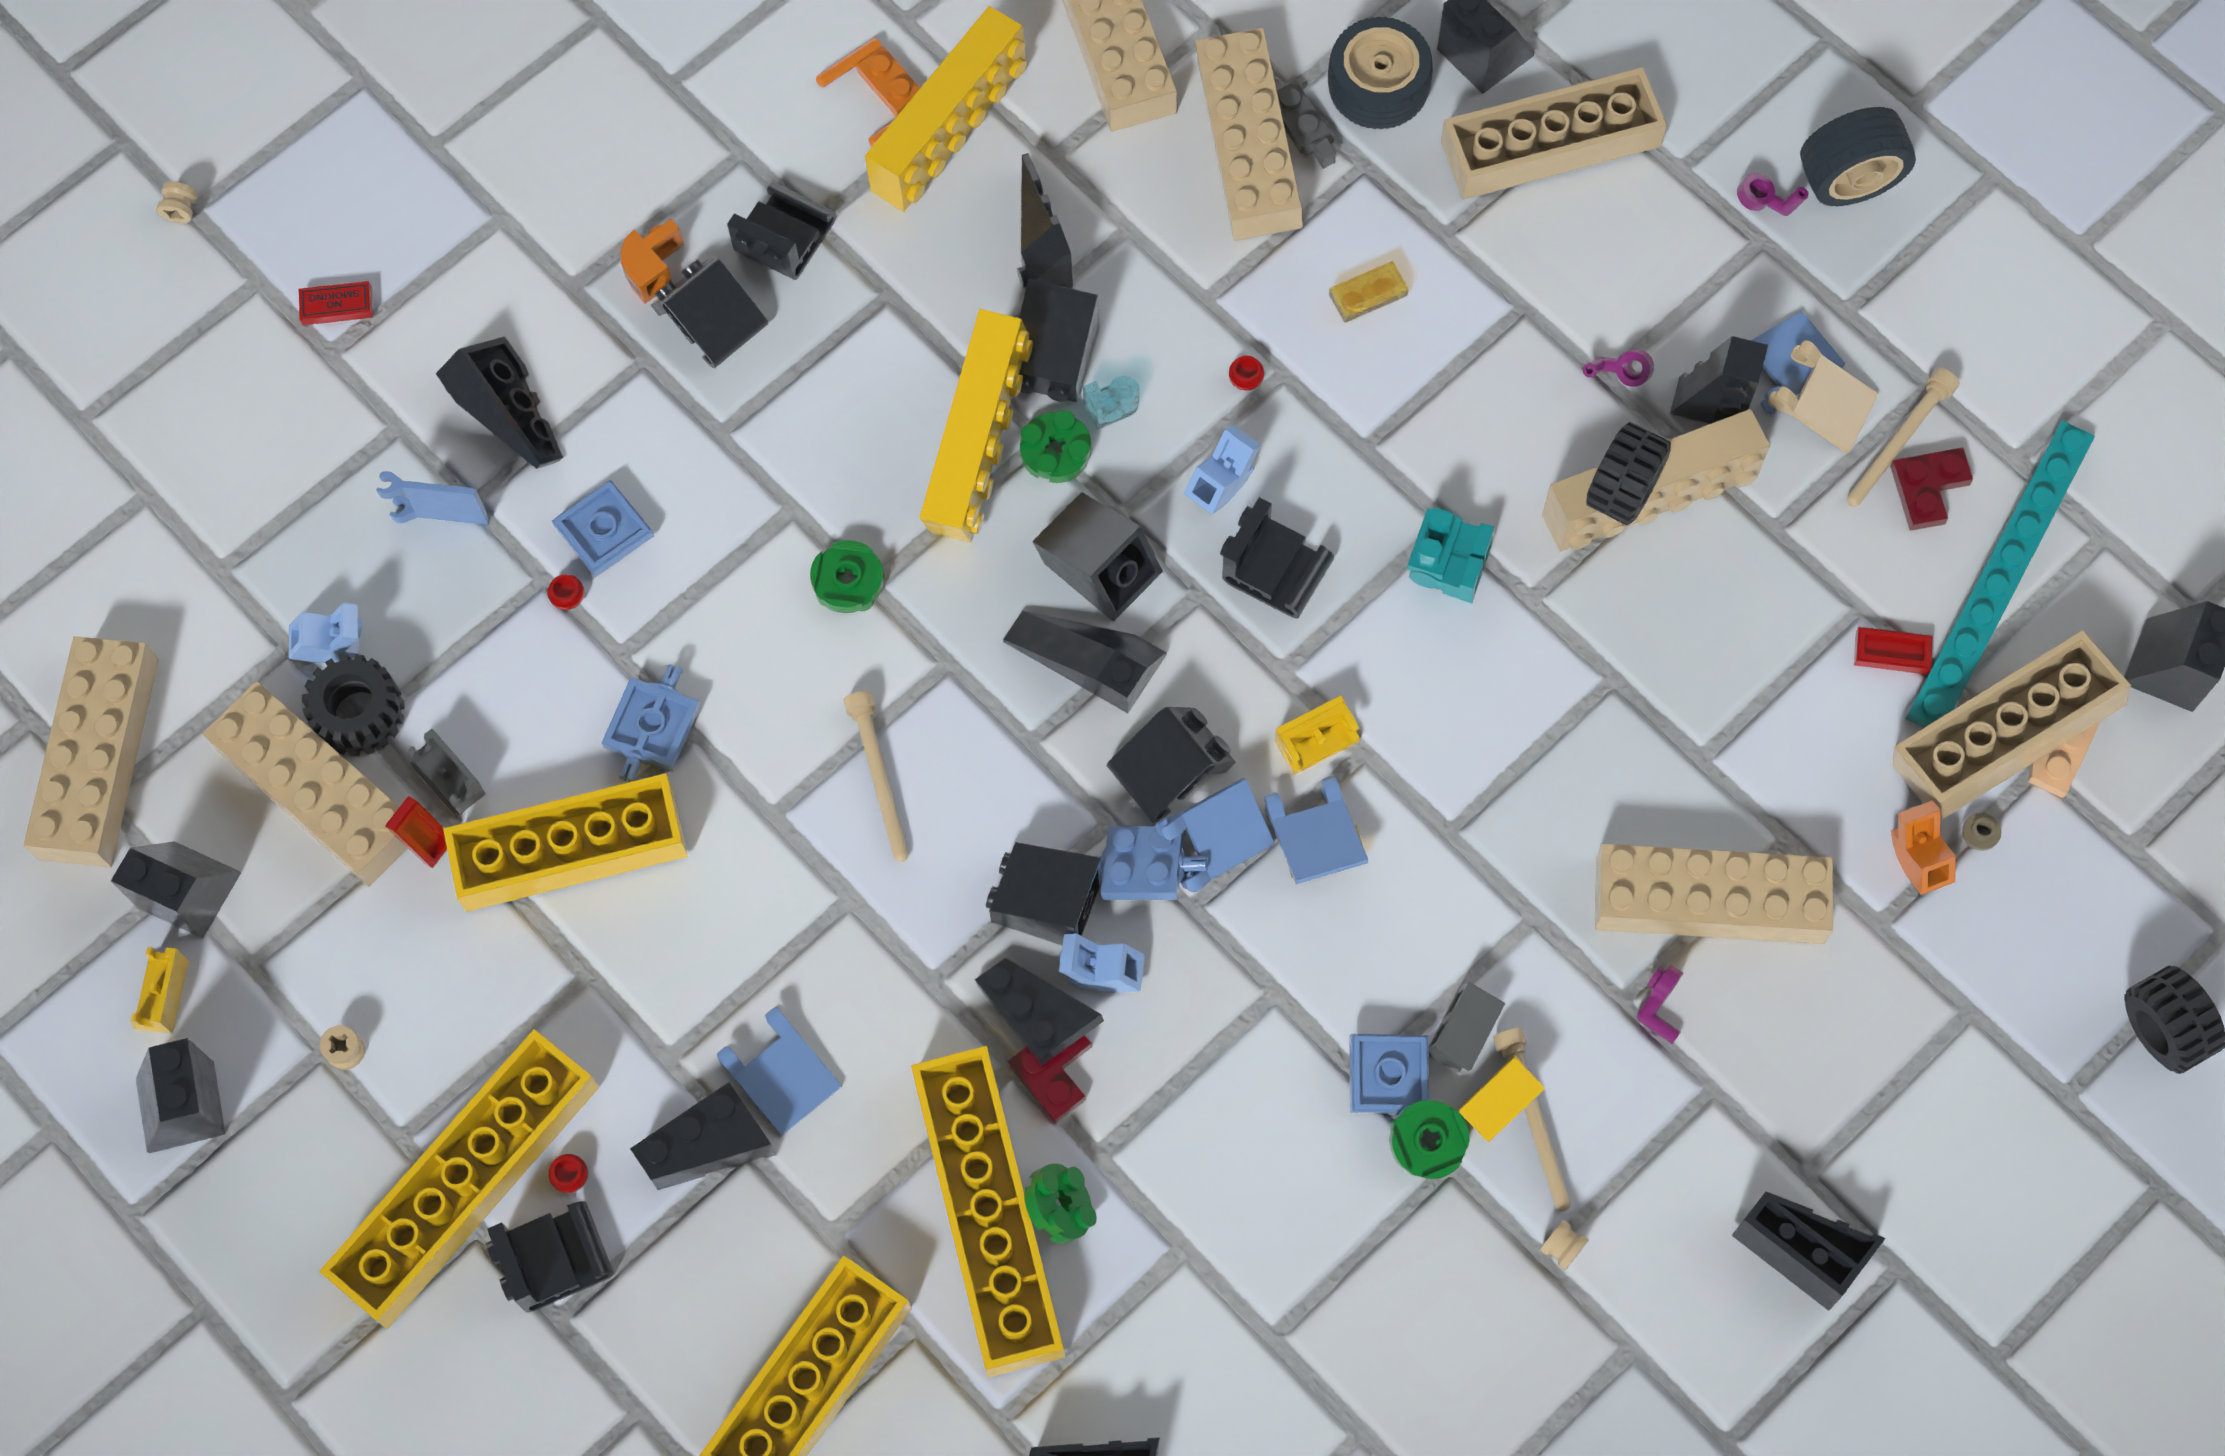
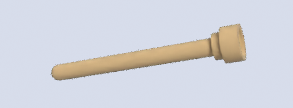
M1939 367L1927 379V393L1848 495L1847 502L1850 506L1856 507L1861 504L1937 402L1951 397L1959 387V379L1951 371Z
M871 691L855 692L846 696L843 700L846 712L858 724L893 857L898 862H904L908 858V851L871 719L874 716L873 710L876 708L873 694Z
M1523 1028L1505 1030L1493 1036L1497 1052L1502 1053L1504 1059L1508 1058L1509 1060L1516 1055L1526 1066L1523 1053L1526 1052L1524 1045L1527 1044ZM1536 1097L1524 1111L1555 1207L1559 1211H1566L1570 1208V1199Z

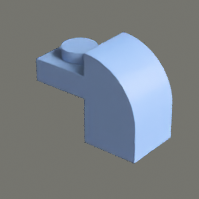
M1233 424L1224 430L1212 457L1196 467L1184 494L1210 514H1214L1224 507L1246 483L1255 468L1251 464L1261 445Z
M343 602L331 616L301 612L289 625V659L325 663L331 658L334 662L340 661V655L348 654L350 658H353L356 654H359V637L362 631V621L358 618L357 604Z
M1077 933L1064 934L1062 950L1060 952L1059 972L1070 977L1069 984L1082 989L1110 993L1141 991L1145 954L1124 943L1097 945Z

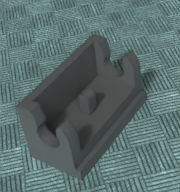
M431 728L424 734L426 744L421 749L417 750L413 746L409 748L408 754L412 759L410 764L457 818L486 793L474 775Z
M1470 982L1460 987L1428 1046L1429 1057L1458 1072H1461L1462 1068L1467 1071L1472 1070L1505 1002Z

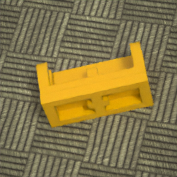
M1340 695L1276 728L1275 743L1292 772L1296 775L1360 742V737L1356 732L1359 727L1345 704V700Z
M147 947L145 956L148 958L144 981L137 1011L132 1013L130 1023L133 1024L135 1030L173 1034L189 960L176 948L166 947L165 953L155 951L153 947Z
M1514 1055L1459 1107L1458 1112L1489 1143L1545 1087Z

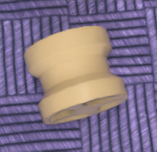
M169 181L164 183L161 191L164 197L163 200L158 202L156 212L162 218L171 222H190L193 214L191 205L196 203L197 191L191 186L180 182Z
M337 1025L331 1027L324 1032L320 1039L319 1047L321 1054L333 1067L339 1070H349L356 1067L364 1057L365 1047L363 1041L347 1026Z
M1563 1220L1541 1247L1540 1251L1546 1256L1552 1255L1558 1260V1265L1563 1270H1566L1589 1239L1584 1235L1575 1234L1571 1230V1225Z

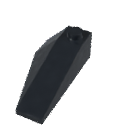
M1029 153L1023 154L1021 168L1022 267L1017 268L1021 286L1026 288L1028 280L1033 279L1072 288L1073 276L1070 248L1057 215L1053 216L1048 195H1043L1041 180Z
M505 336L458 349L437 371V377L453 400L533 467L539 469L557 463L563 458L549 422L541 418L537 409V405L540 403L539 397L536 392H530L525 380L529 375L527 368Z
M1023 610L1003 638L1004 643L1127 714L1167 655V652L1135 634Z

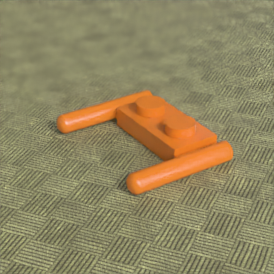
M875 37L816 76L817 84L820 87H826L855 67L858 74L896 117L920 89ZM891 123L869 137L868 142L871 147Z

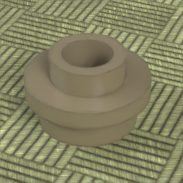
M1976 813L1971 815L1963 824L1962 835L1965 842L1971 848L1985 851L1997 845L2001 838V827L1998 821L1991 815ZM1977 826H1984L1988 830L1989 835L1983 836L1979 834Z

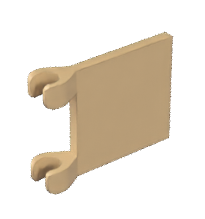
M1805 340L1801 345H1796L1791 352V358L1794 361L1812 368L1798 398L1787 387H1780L1778 391H1773L1770 394L1768 404L1776 410L1790 414L1845 453L1851 451L1878 393L1823 356L1812 342Z

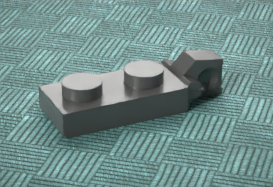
M1294 81L1278 89L1277 95L1284 128L1300 153L1304 152L1306 156L1313 153L1323 169L1334 164L1336 152L1331 145L1334 143L1331 131L1298 82Z

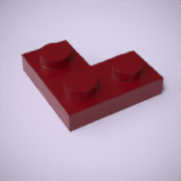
M1963 447L1896 459L1890 465L1910 531L1945 525L1948 515L1940 491L1970 486L1973 481Z
M1084 1035L1042 1066L1027 1047L1007 1061L1011 1070L1055 1124L1086 1100V1096L1064 1069L1092 1048V1043Z

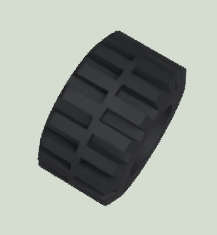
M1628 422L1618 431L1605 453L1588 489L1586 505L1627 526L1631 524L1645 506L1666 465L1671 452V442L1632 422Z
M346 654L340 655V661L334 662L332 658L326 661L327 667L323 670L318 667L313 672V675L316 677L314 681L307 680L304 686L308 693L302 694V703L306 707L302 710L308 724L317 735L341 755H344L346 750L351 756H360V751L362 750L369 755L375 753L374 747L379 744L384 748L389 744L386 738L389 735L395 738L399 732L396 724H403L404 715L401 710L405 709L404 700L393 678L384 666H380L378 661L373 658L367 661L364 655L356 654L354 660H351L349 655ZM358 692L372 694L370 704L360 715L349 719L336 717L338 706L349 695Z
M2166 966L2126 990V994H2124L2125 1008L2134 1032L2146 1050L2171 1072L2174 1071L2177 1074L2184 1073L2225 1048V1028L2214 1002L2204 988L2179 967Z

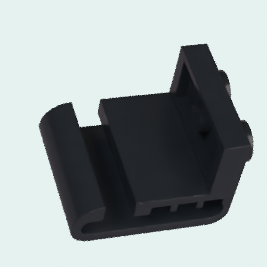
M773 182L767 187V193L771 197L766 204L758 201L747 219L734 213L727 226L734 251L793 280H797L832 228L836 219V212Z
M717 257L702 263L698 259L693 261L681 271L685 276L675 285L672 281H669L654 293L658 299L650 305L659 316L667 314L690 344L696 343L704 353L702 356L703 360L714 369L769 324L763 313Z
M1259 497L1253 508L1247 506L1238 522L1240 529L1236 536L1230 535L1220 551V555L1223 556L1222 578L1228 585L1292 618L1298 619L1333 562L1334 555L1323 545H1320L1317 551L1305 546L1306 537L1272 520V503Z
M1163 708L1106 765L1152 823L1167 816L1171 812L1168 806L1176 798L1184 800L1210 773L1227 772L1236 763L1229 754L1231 749L1228 744L1219 736H1214L1206 727L1208 724L1206 718L1195 708Z
M586 1201L567 1205L569 1211L553 1218L551 1213H548L511 1230L502 1222L487 1228L491 1241L485 1243L493 1264L500 1263L505 1277L499 1279L508 1301L514 1299L525 1312H533L605 1281L614 1275Z

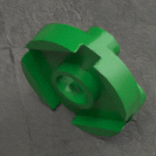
M1061 410L1042 414L1030 421L1021 430V460L1026 470L1036 478L1040 476L1049 479V482L1063 483L1076 478L1086 468V463L1091 456L1092 450L1091 437L1086 426L1075 418L1071 412ZM1052 441L1064 444L1061 446L1062 452L1056 454L1054 450L1047 451L1046 448L1050 446Z
M843 540L832 544V548L827 549L823 554L821 551L815 557L810 570V580L816 598L822 606L835 612L854 613L857 611H867L873 606L874 601L879 597L884 586V571L880 560L871 548L858 541ZM846 570H852L853 576L857 577L849 584H843L842 580L837 579L838 575H844Z
M1433 1100L1413 1102L1403 1108L1390 1125L1389 1143L1392 1155L1400 1167L1414 1176L1438 1179L1451 1174L1462 1163L1466 1149L1469 1146V1131L1465 1120L1458 1111L1442 1102ZM1427 1128L1431 1133L1437 1132L1439 1134V1139L1434 1141L1435 1148L1433 1150H1429L1426 1145L1421 1146L1419 1139L1423 1137L1422 1131Z
M1052 1163L1034 1171L1029 1178H1032L1031 1185L1025 1188L1024 1194L1026 1209L1034 1226L1039 1231L1045 1228L1053 1236L1049 1240L1057 1244L1070 1243L1084 1236L1087 1230L1096 1224L1097 1215L1084 1185L1085 1178L1077 1167L1067 1168L1064 1165ZM1056 1199L1059 1200L1061 1206L1057 1205Z

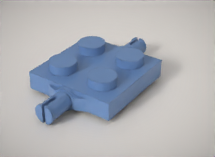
M668 665L661 683H646L630 677L601 742L604 748L623 754L627 758L619 775V778L623 781H634L641 764H652L673 771L701 707L699 700L681 695L675 689L683 672L677 666L674 668L673 665Z
M1108 826L1106 847L1102 856H1095L1101 858L1102 883L1100 893L1103 900H1178L1179 884L1185 871L1207 872L1208 858L1207 856H1185L1183 851L1184 832L1172 840H1167L1158 834L1156 826Z

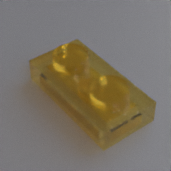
M1393 261L1329 288V296L1344 323L1408 296L1409 292L1408 286Z

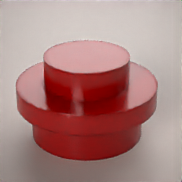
M1241 356L1234 360L1229 367V380L1237 389L1250 391L1259 387L1263 382L1264 367L1255 357Z
M562 574L551 581L548 586L547 595L551 604L557 609L571 610L582 602L585 590L582 582L577 577Z
M561 1155L550 1165L548 1172L549 1181L559 1192L574 1193L580 1190L587 1181V1165L577 1155Z

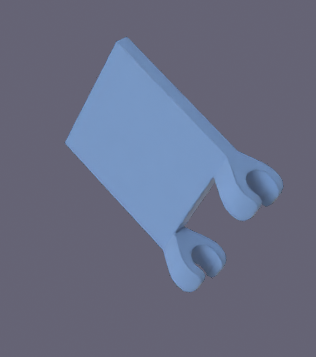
M1802 311L1751 340L1768 345L1763 369L1778 386L1767 391L1764 396L1765 399L1761 402V406L1767 413H1772L1776 410L1768 404V398L1773 391H1778L1780 387H1787L1795 396L1798 395L1812 370L1811 367L1799 364L1791 358V352L1796 345H1801L1805 340L1810 341L1823 356L1839 367L1843 368L1846 364Z
M383 471L380 473L379 478L381 481L392 483L385 489L377 487L378 495L384 499L393 498L395 506H405L404 510L400 513L390 512V517L394 522L405 523L415 518H427L489 525L490 518L475 488L403 481L392 472Z
M1335 776L1321 780L1323 786L1322 796L1326 804L1290 815L1285 814L1279 793L1264 796L1266 815L1274 828L1296 884L1368 863V857L1347 810Z
M1241 778L1186 810L1166 817L1156 823L1158 834L1167 840H1172L1187 830L1198 856H1207L1208 858L1207 872L1186 871L1180 883L1184 889H1188L1190 892L1199 891L1215 877L1275 844L1245 778Z
M775 1007L767 1012L765 1017L770 1027L780 1036L777 1041L746 1066L742 1064L730 1047H724L717 1053V1057L722 1066L735 1079L778 1133L783 1136L837 1092L842 1085L792 1027L782 1012Z

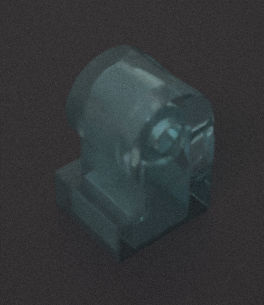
M1117 377L1109 386L1101 389L1097 381L1083 386V402L1097 430L1133 415L1138 409L1140 388L1136 380L1131 377Z

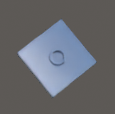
M611 479L552 520L553 526L595 578L654 537L651 528Z
M1349 1035L1350 1113L1399 1114L1403 1108L1413 1102L1429 1100L1428 1035Z

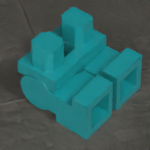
M1427 508L1407 565V570L1410 571L1409 578L1420 586L1441 590L1443 594L1472 604L1482 576V570H1484L1493 544L1495 526L1480 523V526L1463 523L1462 518L1454 516L1452 512L1438 508Z

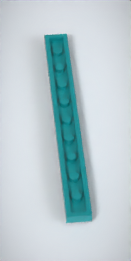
M2063 420L2059 424L1905 719L1925 728L1954 710L2095 438L2094 435Z

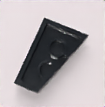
M1006 957L974 979L977 987L1041 1066L1104 1022L1101 1013Z

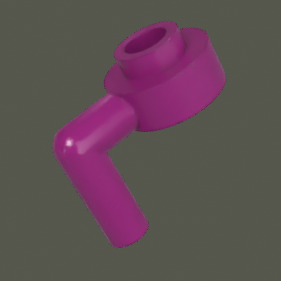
M1761 173L1749 174L1737 188L1738 199L1747 209L1760 211L1767 206L1783 216L1790 215L1809 196L1807 189L1798 187L1784 200L1775 195V187L1772 181Z
M1632 349L1621 355L1619 359L1609 357L1595 358L1584 365L1583 374L1586 377H1593L1601 371L1616 373L1618 379L1623 384L1637 387L1652 377L1654 362L1646 351ZM1636 360L1642 364L1641 372H1636L1633 369V361Z
M1670 964L1667 970L1661 966L1656 970L1647 984L1653 990L1637 1012L1639 1022L1671 1044L1675 1042L1681 1031L1656 1015V1012L1684 974L1672 964Z

